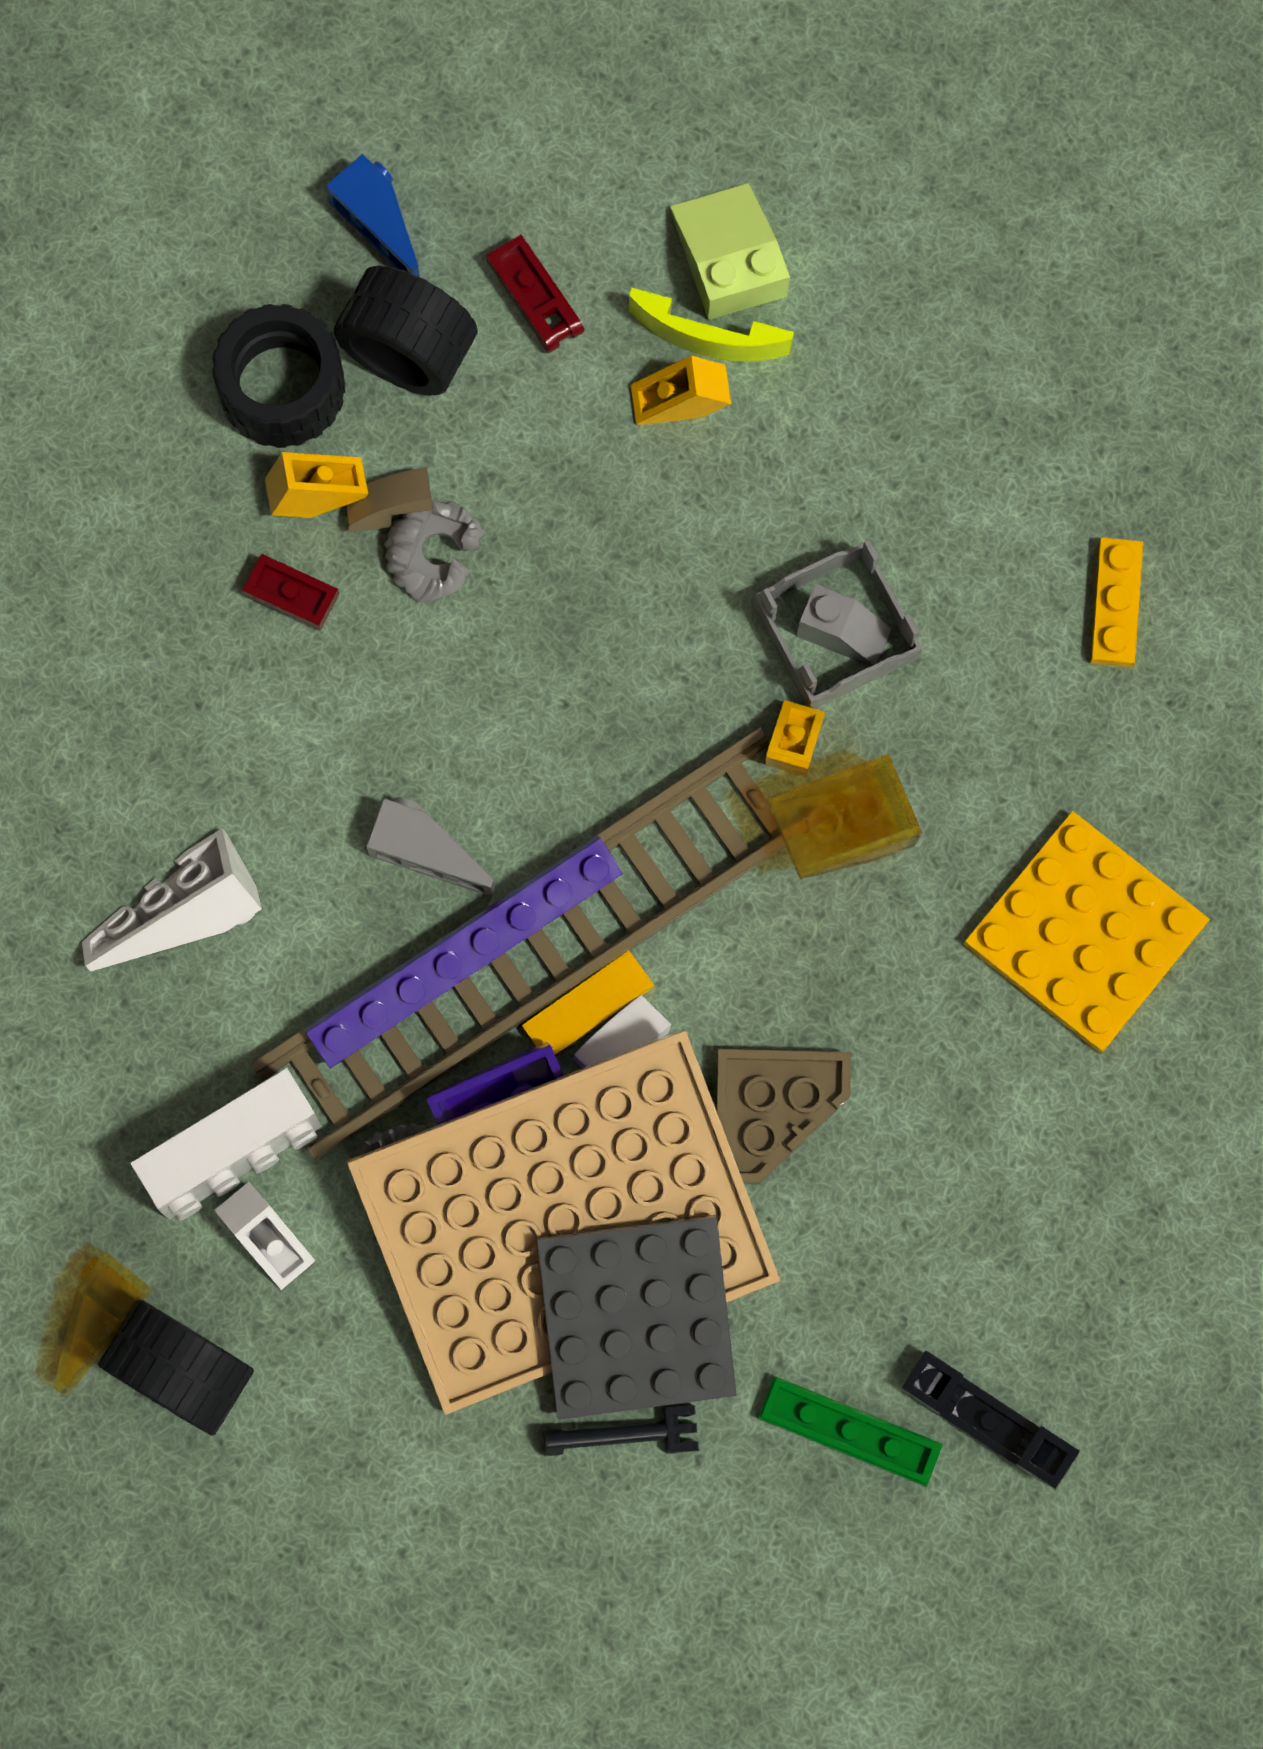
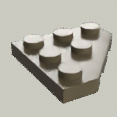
M718 1049L716 1111L744 1184L760 1185L850 1098L851 1052Z

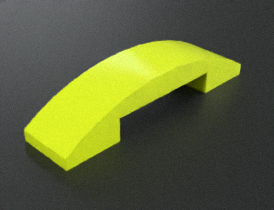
M631 287L629 294V311L660 338L687 351L730 361H763L790 355L794 336L792 331L753 321L749 336L671 315L672 298Z

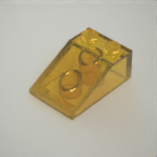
M889 754L767 798L800 880L874 862L914 847L922 835V830Z

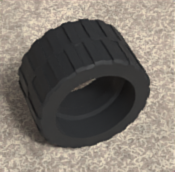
M378 265L365 270L336 322L333 333L340 347L353 360H356L361 366L376 374V376L410 392L437 396L445 393L472 345L478 329L475 320L470 316L466 308L461 306L456 299L445 293L444 290L405 270Z
M267 304L262 305L260 308H252L243 312L242 316L230 322L225 332L221 333L212 357L214 368H212L213 379L223 411H226L229 422L244 437L257 441V444L264 446L271 445L276 446V448H287L286 446H299L312 438L316 439L323 434V431L328 426L330 427L333 424L344 402V372L340 352L332 332L328 331L326 324L322 320L311 315V312L303 308L292 307V305ZM280 347L297 349L308 354L317 362L319 376L315 384L304 396L291 403L283 405L259 403L245 395L240 387V377L247 364L254 357L269 349Z
M143 1300L136 1301L98 1361V1367L210 1436L217 1433L254 1373L251 1366Z

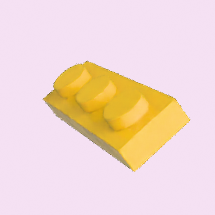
M1100 538L1090 664L1133 668L1135 665L1143 541Z

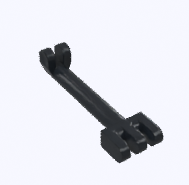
M695 1405L663 1408L664 1422L562 1431L561 1427L543 1428L544 1457L563 1455L564 1449L660 1440L666 1441L667 1454L699 1451V1442L686 1441L681 1443L680 1441L681 1434L698 1433L697 1423L679 1424L678 1416L690 1417L695 1415Z

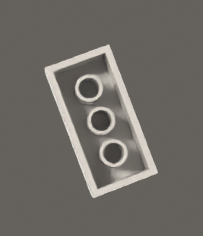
M288 1068L131 1162V1165L157 1209L169 1220L177 1216L178 1220L181 1221L202 1208L200 1201L211 1194L216 1193L217 1197H221L237 1188L241 1184L238 1178L252 1169L256 1173H260L279 1161L277 1154L291 1145L294 1150H298L317 1138L315 1131L321 1128L322 1125Z

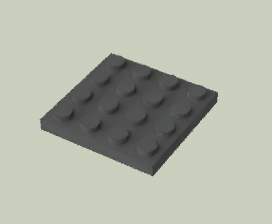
M715 1215L536 1238L555 1410L558 1420L737 1396L718 1222Z

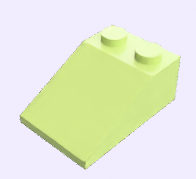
M749 183L670 206V211L708 320L788 296L790 276L777 239Z

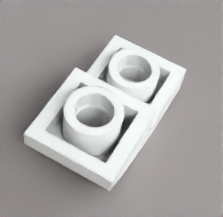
M641 995L598 1030L574 1054L573 1060L583 1069L666 1036L672 1024Z

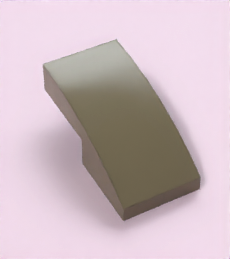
M428 468L404 471L367 483V497L347 505L349 531L355 532L392 527L391 515L433 510Z

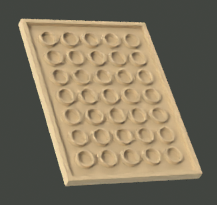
M684 1029L347 1161L445 1415L551 1373L536 1242L537 1237L715 1215L718 1222L726 1303L781 1281L689 1037Z

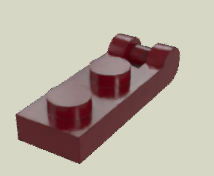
M522 234L486 255L488 265L525 317L547 353L560 347L559 342L569 336L574 339L585 332L580 319ZM557 313L561 322L550 328L545 319Z

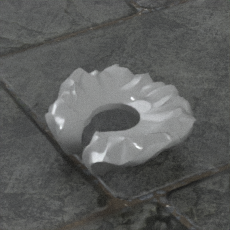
M432 500L433 510L402 514L400 518L393 521V526L388 532V539L384 543L387 548L385 558L389 562L387 570L394 575V584L404 587L406 592L411 594L412 598L418 602L431 603L440 597L451 595L464 585L465 579L469 575L468 568L456 558H453L451 563L443 565L429 563L424 558L422 552L425 542L432 536L445 535L451 538L462 551H472L479 549V539L485 535L480 521L474 519L466 508L454 501L446 504Z

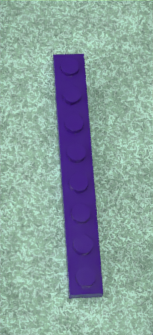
M595 836L306 1027L304 1031L326 1065L332 1068L623 873L603 840L599 836Z

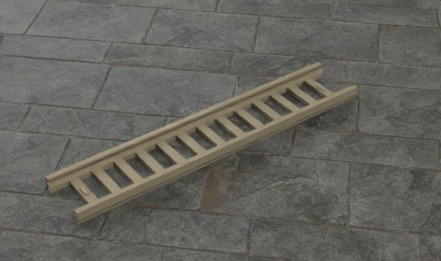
M760 727L596 835L603 840L609 851L618 845L622 848L664 910L643 923L613 880L598 891L628 934L607 947L577 904L562 915L592 958L571 971L541 928L526 939L556 982L536 995L533 994L507 954L503 953L490 963L520 1006L498 1020L471 979L467 977L455 985L454 988L483 1030L461 1044L433 1001L419 1009L417 1012L446 1053L445 1056L427 1068L423 1067L396 1025L381 1034V1037L410 1079L388 1093L359 1050L345 1058L344 1061L373 1103L352 1118L308 1055L307 1051L315 1046L304 1029L251 1063L263 1081L292 1062L336 1127L307 1147L314 1160H318L589 979L624 953L631 951L824 822L825 816L820 809H814L786 827L743 767V762L769 745L762 728ZM725 774L771 837L752 851L706 788ZM689 798L692 799L736 861L716 875L671 813L672 809ZM654 821L700 885L680 899L635 836L636 833Z

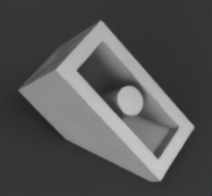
M815 584L799 621L797 637L868 666H873L878 663L892 628L857 600Z

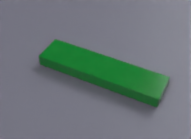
M776 1376L772 1380L758 1416V1420L923 1487L928 1486L943 1444Z

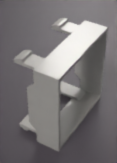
M870 540L847 551L834 553L784 577L774 586L754 595L753 606L807 707L815 709L920 658L923 648L917 637L921 633L910 614L905 616L877 565L881 558ZM861 558L910 650L900 655L891 656L843 679L830 689L813 697L817 680L808 663L803 664L798 669L773 622L776 618L778 607L774 599Z

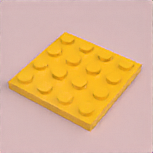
M1072 811L965 940L963 945L1099 1054H1102L1210 919Z

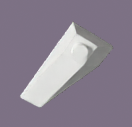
M223 828L178 857L175 862L180 868L162 884L156 878L144 887L147 892L133 909L128 906L121 907L82 941L85 966L90 972L224 933L237 924L240 925L248 922L255 913L262 909L257 886Z

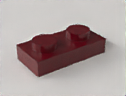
M262 553L242 590L244 596L320 631L339 596L338 588Z

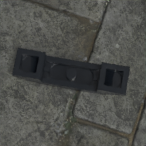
M925 1350L901 1387L903 1391L961 1432L1056 1490L1080 1450L1042 1425L1041 1427L1037 1426L964 1378V1374Z

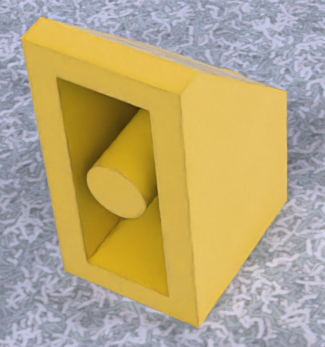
M692 355L631 384L635 420L638 425L703 418L731 405L726 365Z
M282 452L265 478L271 516L312 518L365 499L368 495L361 457Z

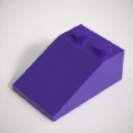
M545 1042L428 1096L426 1100L437 1125H440L564 1075L551 1045Z

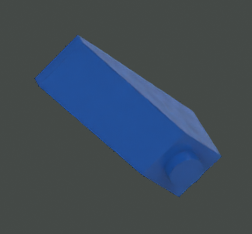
M361 154L326 185L328 201L396 269L405 270L420 277L414 250L391 183L393 178L380 162L376 161L373 164L365 155Z

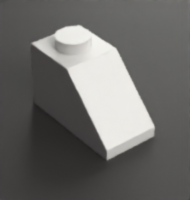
M250 1182L246 1183L214 1210L281 1290L315 1262V1259Z

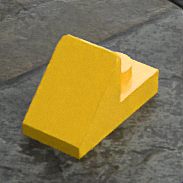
M784 700L768 747L765 765L806 777L825 712Z

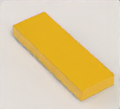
M627 951L522 1025V1029L535 1047L548 1042L552 1047L555 1057H557L613 1018L639 996H644L653 990L655 985L632 953Z

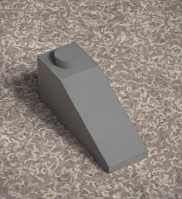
M397 797L395 802L387 799L383 800L367 844L369 857L493 897L495 891L494 879L426 812L420 810L421 805L401 797Z

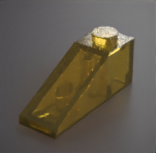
M107 1252L101 1258L94 1256L79 1275L83 1281L76 1289L54 1388L66 1396L72 1392L108 1347L136 1301H145L153 1291L152 1287Z

